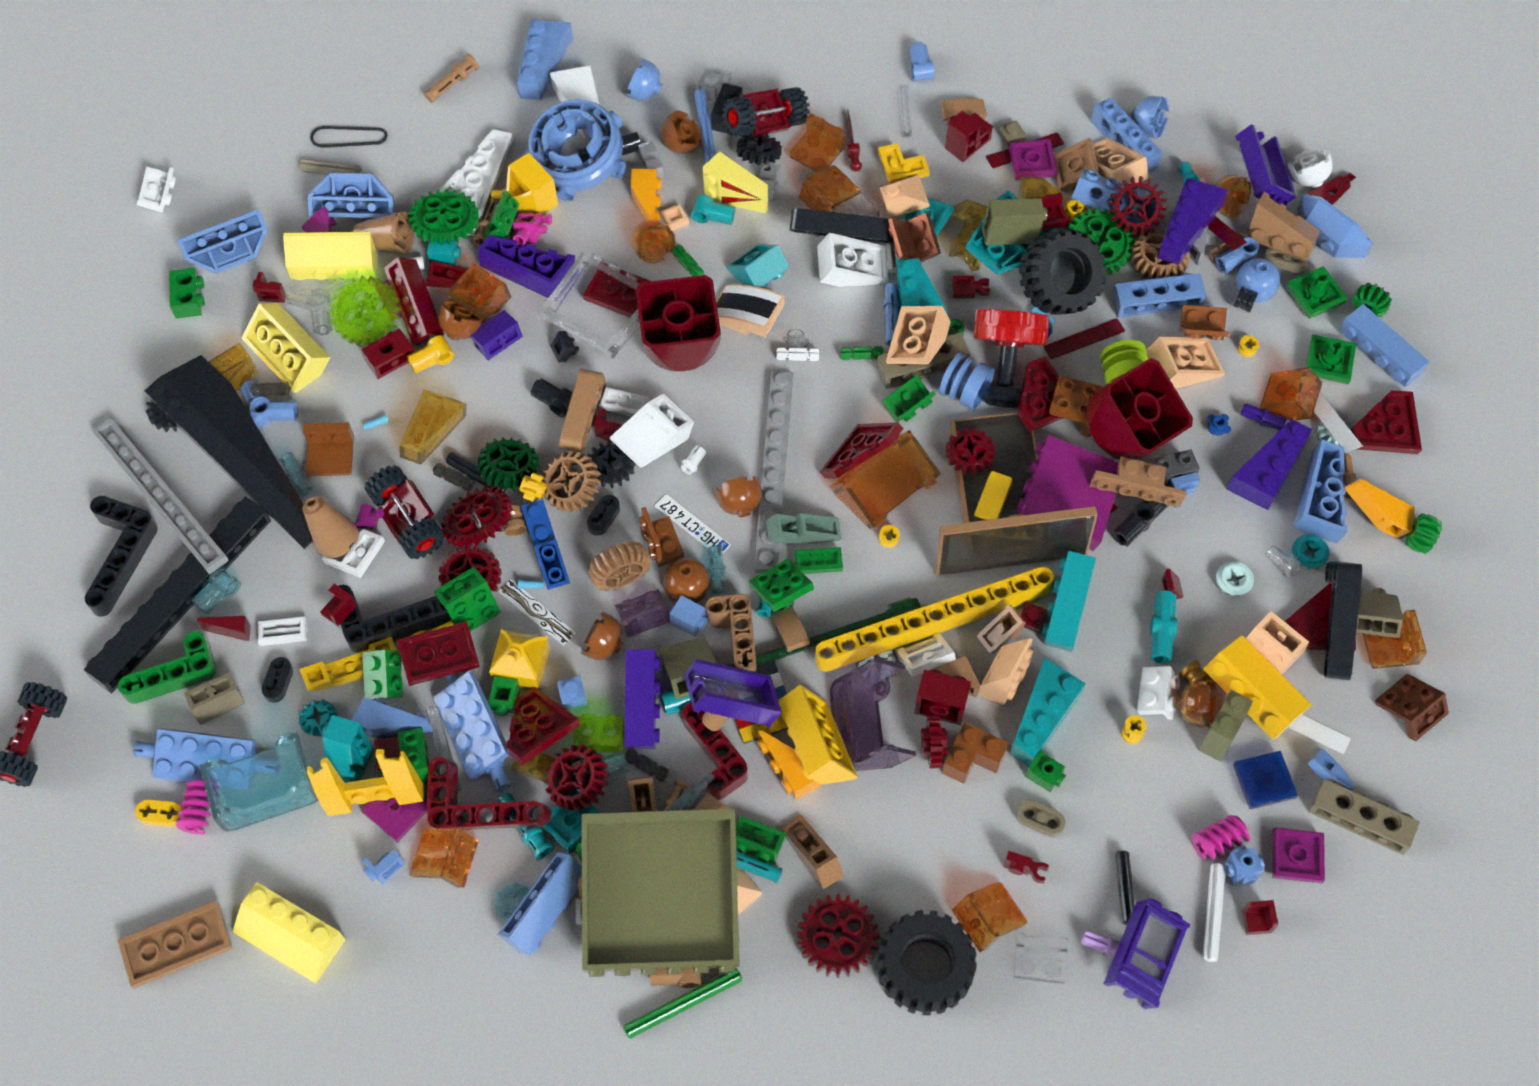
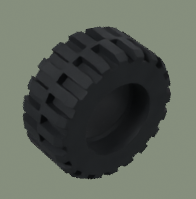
M1059 230L1045 233L1043 236L1034 239V243L1028 245L1026 248L1028 253L1023 254L1021 258L1023 267H1019V274H1022L1020 285L1025 287L1023 293L1026 298L1032 299L1030 303L1034 307H1039V310L1044 313L1061 315L1084 311L1088 306L1096 302L1097 299L1095 297L1101 295L1103 291L1101 285H1104L1106 282L1104 272L1107 271L1106 265H1103L1102 260L1105 259L1103 252L1099 253L1098 249L1100 247L1096 242H1090L1092 240L1087 234L1082 235L1081 231ZM1059 252L1069 257L1075 270L1074 282L1066 293L1061 292L1054 285L1051 278V264Z
M923 910L915 911L914 916H910L908 913L901 916L899 922L894 921L889 926V931L884 933L879 946L877 970L879 972L878 979L880 985H884V992L888 998L892 996L895 999L894 1004L900 1008L902 1005L908 1008L907 1012L915 1014V1011H922V1015L930 1016L931 1012L936 1011L937 1014H941L948 1007L954 1008L958 1005L961 998L964 999L968 993L976 972L977 962H975L977 954L975 947L971 945L973 940L970 934L963 932L964 926L959 922L956 925L952 923L951 916L947 914L944 915V918L937 916L938 911L930 910V914H924ZM918 942H930L938 945L950 958L951 967L949 974L944 980L934 984H924L915 981L905 972L902 965V957L905 950L910 945Z

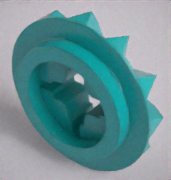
M1311 534L1298 537L1291 548L1293 559L1298 561L1299 566H1306L1307 569H1318L1325 565L1330 555L1326 542L1320 537ZM1307 548L1315 552L1313 557L1310 554H1304Z
M324 699L312 700L308 705H304L303 710L299 713L298 723L306 734L322 736L324 725L330 721L332 715L338 716L337 710L332 703ZM316 710L320 715H323L320 717V725L315 719H311L315 717Z

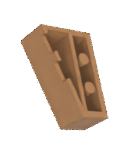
M1264 192L1257 203L1246 238H1253L1258 244L1308 260L1314 250L1320 230L1299 215L1296 217L1286 210L1287 207L1282 203L1279 205L1269 198L1270 195Z

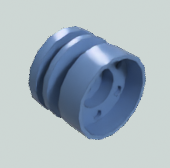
M959 352L944 372L939 393L944 397L949 394V399L955 400L961 393L960 404L974 411L985 397V390L990 387L995 369L982 362L973 369L974 359L972 357L966 359V355Z

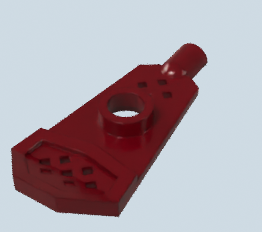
M1351 172L1344 177L1337 176L1307 194L1322 197L1334 205L1351 188L1350 182L1356 177Z

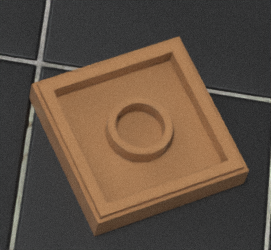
M1090 138L1054 155L1059 189L1062 192L1077 185L1084 169L1094 170L1100 175L1093 141Z

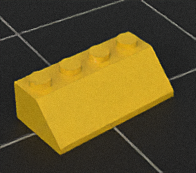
M1243 635L1219 652L1203 668L1227 694H1229L1230 690H1233L1253 700L1247 714L1272 740L1278 738L1312 706Z
M802 685L797 686L778 700L781 707L780 715L787 723L789 728L787 733L794 741L796 746L794 749L795 753L801 759L804 766L802 771L809 780L812 779L823 785L854 780L858 777L828 703Z

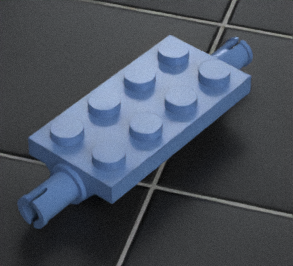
M468 671L463 676L460 673L446 676L449 686L434 696L433 699L469 779L476 780L483 774H490L497 792L507 790V788L511 787V783L503 769L504 759L509 756L506 749L507 743L475 673Z
M166 728L157 729L156 744L136 741L133 749H137V751H133V756L154 758L152 778L183 782L202 779L219 786L246 790L251 788L254 773L256 774L259 771L278 774L280 767L277 764H281L280 759L264 758L256 754V740Z

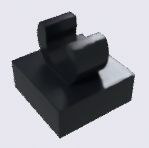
M558 331L550 345L558 362H566L570 355H576L580 349L578 346H573L575 339L569 337L566 331Z

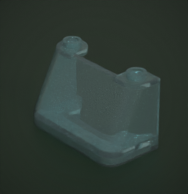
M297 733L281 735L275 743L276 748L230 763L220 757L208 759L206 763L199 765L213 820L223 831L238 830L312 805L318 801L307 774L309 763Z

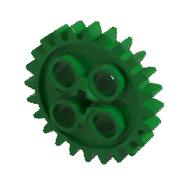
M437 189L436 194L429 191L428 197L421 195V201L415 200V205L410 206L409 224L412 227V232H416L417 238L423 236L424 242L431 239L432 245L436 241H439L440 246L443 245L444 241H447L449 245H451L452 240L460 243V237L467 239V233L473 234V229H477V222H479L478 207H476L475 201L471 202L470 196L465 197L464 192L457 195L456 190L449 193L448 189H445L444 193H441Z
M1098 208L1095 209L1094 213L1088 209L1085 214L1081 212L1078 218L1075 217L1067 229L1070 231H1081L1082 235L1087 234L1091 237L1092 240L1090 242L1098 243L1104 228H1108L1098 251L1099 253L1103 252L1109 257L1102 261L1103 265H1106L1107 273L1112 275L1114 270L1119 272L1122 266L1125 267L1128 263L1127 260L1132 257L1131 251L1135 248L1131 245L1135 239L1129 237L1132 234V230L1124 233L1126 227L1124 224L1118 229L1116 226L1120 222L1119 219L1112 222L1111 219L1115 216V213L1108 215L1107 209L1103 213H1100ZM1091 226L1097 228L1098 231H1094ZM1110 236H1114L1117 241L1112 240Z

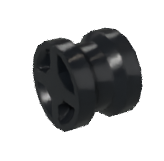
M1241 287L1233 307H1242L1246 312L1250 313L1258 292H1249L1245 287Z

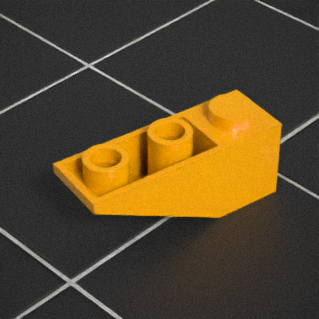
M632 169V199L652 233H656V225H660V212H657V207H661V195L657 193L658 190L662 189V179L657 176V169Z
M1359 479L1345 486L1347 493L1377 529L1394 538L1412 532L1415 507L1407 504L1404 500L1392 496L1387 491L1377 488L1366 480Z
M762 730L758 731L757 746L763 755L767 754L770 758L769 765L775 775L779 773L783 780L781 782L782 787L788 795L792 794L796 800L820 787L819 783L812 779L809 780L804 775L802 761L798 758L793 748Z

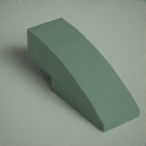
M799 513L796 516L775 514L766 520L769 542L798 544L841 540L839 518L806 513Z

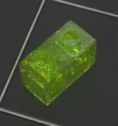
M594 714L576 716L579 718L580 726L574 730L573 745H585L588 748L595 749L597 753L623 754L625 739V721L623 717L614 714L606 715V717H596ZM585 729L593 730L590 735L581 734ZM609 730L618 731L614 736L606 735Z

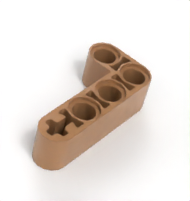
M580 369L560 436L559 447L561 449L583 453L597 404L601 401L606 387L604 373Z
M744 594L711 597L706 602L708 623L713 627L731 626L735 668L757 673L750 599Z

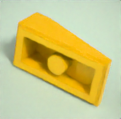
M991 471L974 516L983 520L998 519L1011 490L1013 479Z

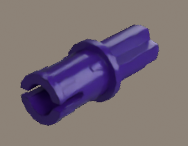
M1244 404L1240 413L1243 417L1259 422L1260 426L1264 424L1279 431L1284 427L1287 418L1268 412V409L1262 410L1249 404Z

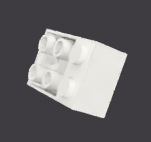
M663 393L645 404L610 437V440L642 468L687 441L694 421Z

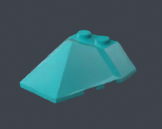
M1008 190L996 200L1018 198ZM984 216L980 226L975 230L965 249L996 275L1022 267L1023 262H1021L1023 254L1028 253L1026 248L1029 244L985 245L982 231Z

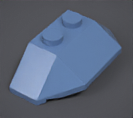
M331 172L308 194L309 217H312L321 207L327 208L329 217L378 218L394 213L392 194L373 173Z
M1306 193L1302 195L1297 208L1298 215L1320 230L1316 245L1334 258H1365L1368 255L1373 242L1366 237L1365 232L1354 220L1322 197Z
M258 209L177 241L186 261L213 273H219L257 258L268 229Z

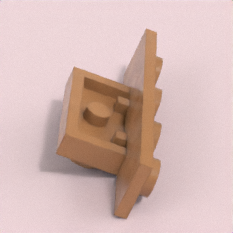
M1121 457L1119 460L1117 475L1096 470L1090 482V487H1095L1099 490H1108L1124 496H1134L1146 501L1160 502L1168 506L1180 507L1187 494L1185 490L1164 486L1166 467Z

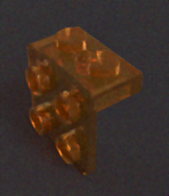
M811 113L806 119V133L790 150L789 157L815 172L826 171L844 150L846 132L840 127L834 126L823 118Z
M996 882L967 894L952 909L961 925L964 926L966 933L970 934L972 942L979 952L987 950L999 937L1027 924L1026 918L1001 882Z

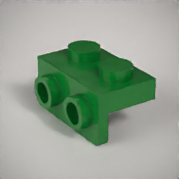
M508 191L502 193L498 205L495 206L484 235L486 239L490 235L500 238L509 235L520 203Z
M915 375L881 402L895 422L903 419L907 422L916 415L914 412L919 407L924 409L933 402L931 398L936 393L935 391L929 392L918 375Z
M399 650L362 652L365 698L374 700V698H402V660Z
M740 815L736 824L737 849H739V852L745 854V852L753 854L756 859L766 863L769 861L776 862L785 841L786 833Z

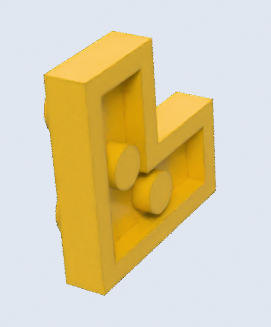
M898 143L878 147V155L889 184L919 175L920 178L929 177L930 170L924 155L904 159Z

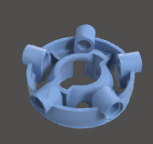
M576 99L560 102L547 109L534 123L528 140L529 150H525V155L530 153L554 179L558 198L572 201L576 191L592 188L609 176L616 179L623 176L626 162L620 160L623 152V139L619 130L623 122L613 110L608 112L602 106L592 101ZM578 129L587 130V136L591 139L586 147L590 158L583 163L577 153L569 156L561 155L563 144L569 138L576 136ZM548 157L558 167L554 171L545 167L548 165Z

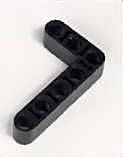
M98 496L90 503V509L97 520L103 525L122 531L85 595V603L93 614L103 617L108 615L114 608L155 537L158 526L148 511L106 496Z
M1330 561L1326 565L1325 582L1332 583L1324 662L1325 678L1350 680L1352 676L1362 581V564Z
M344 584L338 585L353 596L357 605L340 624L344 637L354 653L368 650L369 644L389 637L395 642L398 639L412 636L419 631L429 630L449 621L452 622L447 610L443 609L444 606L436 596L363 621L358 602L351 587ZM424 613H430L427 617H421ZM350 617H355L352 621H346ZM401 621H408L404 625H398ZM379 629H385L381 633H376V631ZM356 637H362L359 641H353Z

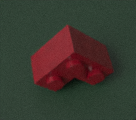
M962 110L956 116L953 115L947 122L945 149L961 162H965L991 140L993 126L974 112L969 116Z

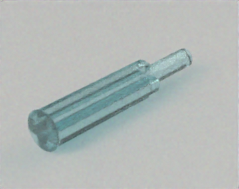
M708 773L694 788L690 787L666 811L686 810L700 797L698 793L714 779V775Z

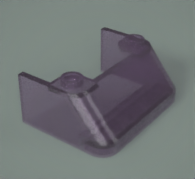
M875 658L835 679L831 684V712L855 771L888 769L916 756V751L899 748L889 743L883 745L878 702L884 700L890 693L889 678L906 670L903 664Z

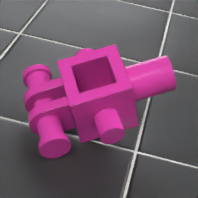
M533 212L517 213V217L510 229L511 232L515 233L513 241H517V245L522 246L537 243L541 235L547 233V225L552 224V215H542L539 212L536 214Z

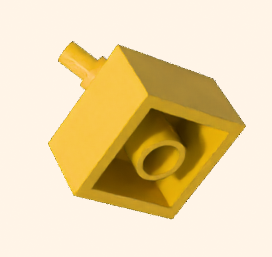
M530 153L508 165L507 188L503 189V191L492 190L491 193L492 199H500L502 193L508 191L520 203L518 210L523 213L533 212L536 214L539 212L543 215L558 205L554 179Z
M501 629L489 671L492 681L494 676L517 679L520 688L532 689L535 687L540 691L551 649L548 637Z

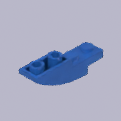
M543 499L522 505L521 509L547 589L551 590L570 584Z

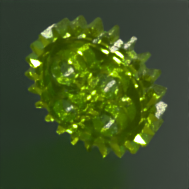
M361 276L359 282L357 279L352 278V285L344 282L346 289L338 288L341 293L340 296L333 295L337 302L330 303V306L335 308V311L329 312L331 316L335 317L331 323L337 325L334 330L337 333H341L340 337L345 340L347 338L348 343L353 344L355 341V345L360 347L363 342L367 346L370 341L375 342L378 338H383L385 333L391 332L390 327L397 328L393 321L400 319L395 314V312L401 310L400 307L395 305L400 301L394 297L396 292L389 290L390 286L387 283L383 284L381 279L378 278L375 282V278L370 276L367 281L364 276ZM364 293V298L357 302L358 296ZM383 302L382 308L376 311V305ZM354 312V318L348 321V315ZM373 321L372 328L366 330V325Z

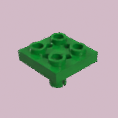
M1324 266L1288 281L1285 286L1309 319L1346 303L1348 299Z
M1312 334L1305 375L1349 384L1352 377L1356 343Z
M788 558L749 580L750 587L774 612L779 609L789 608L788 604L790 607H793L794 600L814 589L813 582Z

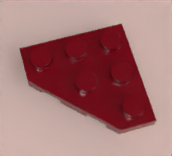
M1045 356L1030 361L1025 367L1017 415L1029 432L1064 419L1049 414L1059 375Z
M1391 390L1352 427L1351 432L1363 446L1357 448V450L1419 454L1422 451L1413 392Z
M899 422L857 424L820 470V473L824 478L841 477L894 444L904 428Z
M1332 583L1325 586L1284 621L1309 641L1306 649L1326 651Z
M533 687L515 699V712L511 719L510 737L506 744L507 753L521 765H524L580 726L579 718Z

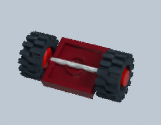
M800 87L782 89L780 92L777 88L743 94L741 97L728 99L724 103L725 107L722 108L724 111L722 117L725 118V121H723V124L727 125L725 129L733 137L749 134L755 137L787 131L791 126L802 125L807 122L806 120L809 118L807 114H810L808 109L810 104L806 101L808 97L804 96L805 92L804 90L801 91L802 88Z
M393 465L392 468L391 466H386L385 470L381 468L379 473L374 472L373 477L367 479L369 482L365 483L366 487L364 488L376 506L381 505L379 509L384 511L382 518L410 559H419L420 556L424 558L427 553L429 555L432 554V550H437L439 548L438 545H442V540L445 537L436 521L431 519L435 514L413 481L408 480L401 468Z
M27 682L24 684L17 703L23 706L26 711L18 717L15 728L18 730L14 737L11 736L5 746V750L8 753L5 751L0 752L1 781H7L9 784L13 783L23 787L31 785L38 765L27 758H22V756L28 750L42 715L49 718L50 716L52 718H59L68 698L64 693L59 692L57 689H52L48 685L44 686L41 683Z

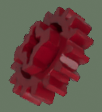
M965 427V432L963 433L960 430H956V437L950 435V442H946V458H949L950 466L955 464L956 472L963 469V474L966 475L968 470H970L975 475L977 469L984 472V465L991 466V460L995 457V444L992 443L991 436L985 438L986 431L983 430L981 433H977L976 427L973 431H969L968 427Z
M939 715L927 716L926 728H921V752L923 757H928L930 769L942 768L943 756H948L947 730L945 727H941Z

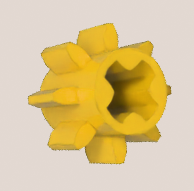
M1078 200L1066 201L1064 209L1070 219L1068 224L1070 225L1075 217L1078 218L1081 212L1085 214L1087 211H1084L1085 205Z
M532 473L531 477L524 476L519 490L524 493V499L535 502L536 498H543L547 488V483L542 481L544 476Z

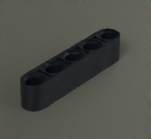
M803 208L791 209L789 227L791 232L827 236L829 233L863 241L893 243L894 238L889 232L887 218Z

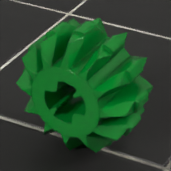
M1367 282L1365 285L1361 284L1357 288L1351 302L1354 304V309H1358L1364 304L1375 315L1383 317L1388 311L1392 299L1389 297L1390 293L1384 291V287H1379L1377 283L1372 285Z
M1421 513L1413 522L1412 532L1408 533L1405 537L1406 546L1418 553H1428L1437 544L1440 532L1442 531V522L1432 515Z

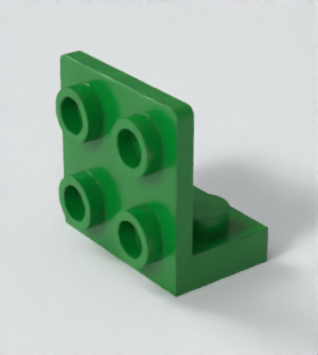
M472 567L434 591L437 599L447 610L453 624L467 622L470 632L501 613L486 580L475 567Z

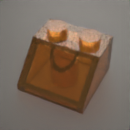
M473 263L446 293V297L481 318L498 313L510 300L511 294L504 282Z
M1310 367L1271 373L1260 409H1268V412L1287 418L1289 421L1291 419L1295 421L1311 419L1323 382Z

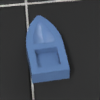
M1324 748L1318 751L1308 762L1314 773L1323 780H1334L1339 782L1342 787L1351 791L1354 790V786L1345 770Z

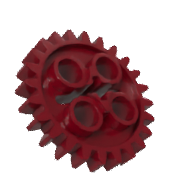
M484 486L481 491L476 488L473 494L467 492L465 498L459 497L460 502L452 503L453 509L446 510L448 515L442 517L444 522L441 523L443 528L441 530L448 543H451L453 547L458 545L461 549L466 545L469 549L473 543L478 547L480 541L483 540L484 543H487L488 537L495 538L494 533L496 531L502 532L501 526L508 525L506 519L512 517L510 514L513 511L511 507L512 502L505 491L502 492L500 488L495 489L492 486L488 490Z
M837 894L836 900L833 901L827 895L825 903L818 898L817 907L808 905L810 914L802 913V918L806 922H798V928L804 931L797 932V938L804 940L798 942V948H806L801 956L802 958L810 956L808 966L816 963L817 973L824 968L826 969L827 977L831 971H835L836 978H839L841 971H844L846 976L850 977V969L853 968L856 973H859V964L867 967L868 961L866 957L874 958L875 954L870 949H878V944L873 941L878 940L880 936L879 933L873 932L878 929V923H870L874 919V914L866 915L868 906L859 908V899L852 904L850 903V895H847L845 901H841L840 894ZM825 916H832L836 922L827 925L822 919ZM854 922L860 926V929L852 932L847 928V925ZM820 928L824 932H817L816 929ZM837 932L842 933L839 940L834 939V935ZM822 939L826 940L829 946L825 949H820L815 943ZM859 939L860 942L855 943L853 940ZM848 946L853 949L854 953L850 956H845L840 952V949Z

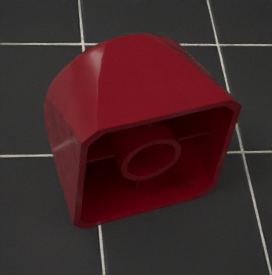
M707 275L641 282L637 286L636 297L643 351L649 360L660 368L674 372L690 371L707 363L715 354L721 340L713 279Z
M1152 358L1096 390L1091 395L1086 409L1087 425L1093 439L1104 452L1119 460L1121 457L1137 460L1149 455L1192 427L1193 424L1192 415L1159 361Z

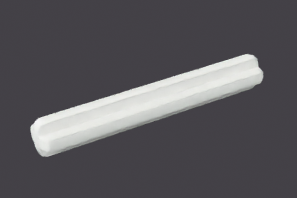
M1213 863L1210 867L1202 958L1207 962H1216L1218 960L1226 872L1225 866L1220 863Z

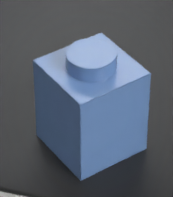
M682 595L669 613L670 624L693 636L697 634L698 630L702 631L708 621L706 608Z
M581 676L557 682L563 708L570 713L588 708Z

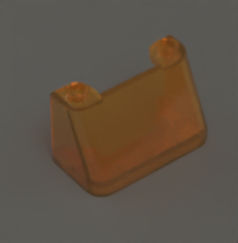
M910 430L899 434V438L894 444L856 466L830 486L832 492L869 529L875 528L877 530L887 522L885 518L890 511L918 489L924 487L927 490L937 483L935 479L941 475Z

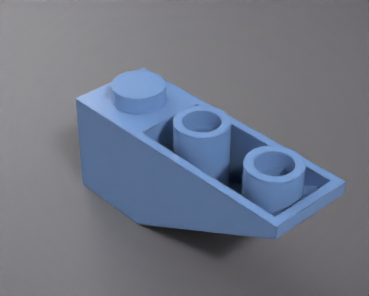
M364 697L352 718V721L361 724L367 736L376 739L398 737V732L421 727L424 733H430L433 730L427 721L428 718L423 714L417 712L415 714L408 713L407 710L398 705L394 707L388 706L378 698L371 700Z

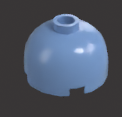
M642 58L640 63L643 66L636 68L628 86L631 93H626L627 97L636 101L649 100L654 94L658 95L662 87V83L659 82V69L650 61Z
M1148 96L1142 99L1137 107L1132 110L1131 118L1148 137H1161L1168 118H1164L1165 111H1169V102L1166 97Z
M1262 258L1251 259L1244 263L1235 278L1237 292L1239 293L1241 287H1245L1249 292H1258L1255 300L1258 303L1270 300L1271 296L1276 294L1280 283V274L1277 267L1271 261Z

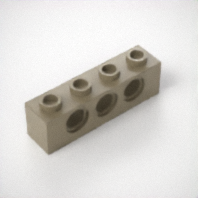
M961 332L948 334L945 342L929 364H904V366L887 364L886 359L889 352L887 351L878 356L877 369L885 389L904 384L915 375L923 379L944 373L959 352L964 353L966 359L970 357V352Z
M1326 779L1319 786L1309 810L1311 814L1401 855H1404L1411 847L1420 823L1408 813L1397 812L1383 802H1375L1366 798L1359 791L1348 790L1342 787L1339 782ZM1336 800L1342 801L1346 808L1340 807ZM1360 811L1366 812L1370 819L1364 818ZM1384 822L1390 823L1393 827V830L1388 829L1384 825Z

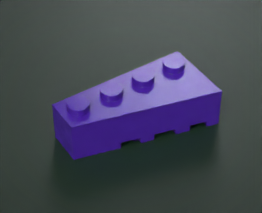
M1186 178L1164 236L1158 259L1179 265L1193 247L1197 238L1202 235L1206 226L1211 223L1216 213L1223 207L1228 190Z
M491 235L478 249L480 267L551 300L555 299L575 274V255L567 253V256L557 254V251L551 249L548 252L538 250L534 245H517V241Z
M1291 419L1232 476L1227 490L1269 510L1305 446L1312 429Z
M655 649L626 650V749H655L656 743H660V728H656V719H660V704H656L657 695H660V680H657V671H660L661 659L660 656H657Z

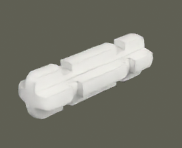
M778 347L776 358L777 360L789 358V360L806 361V359L818 361L819 349L810 348V350H807V348L798 347L786 349V347Z

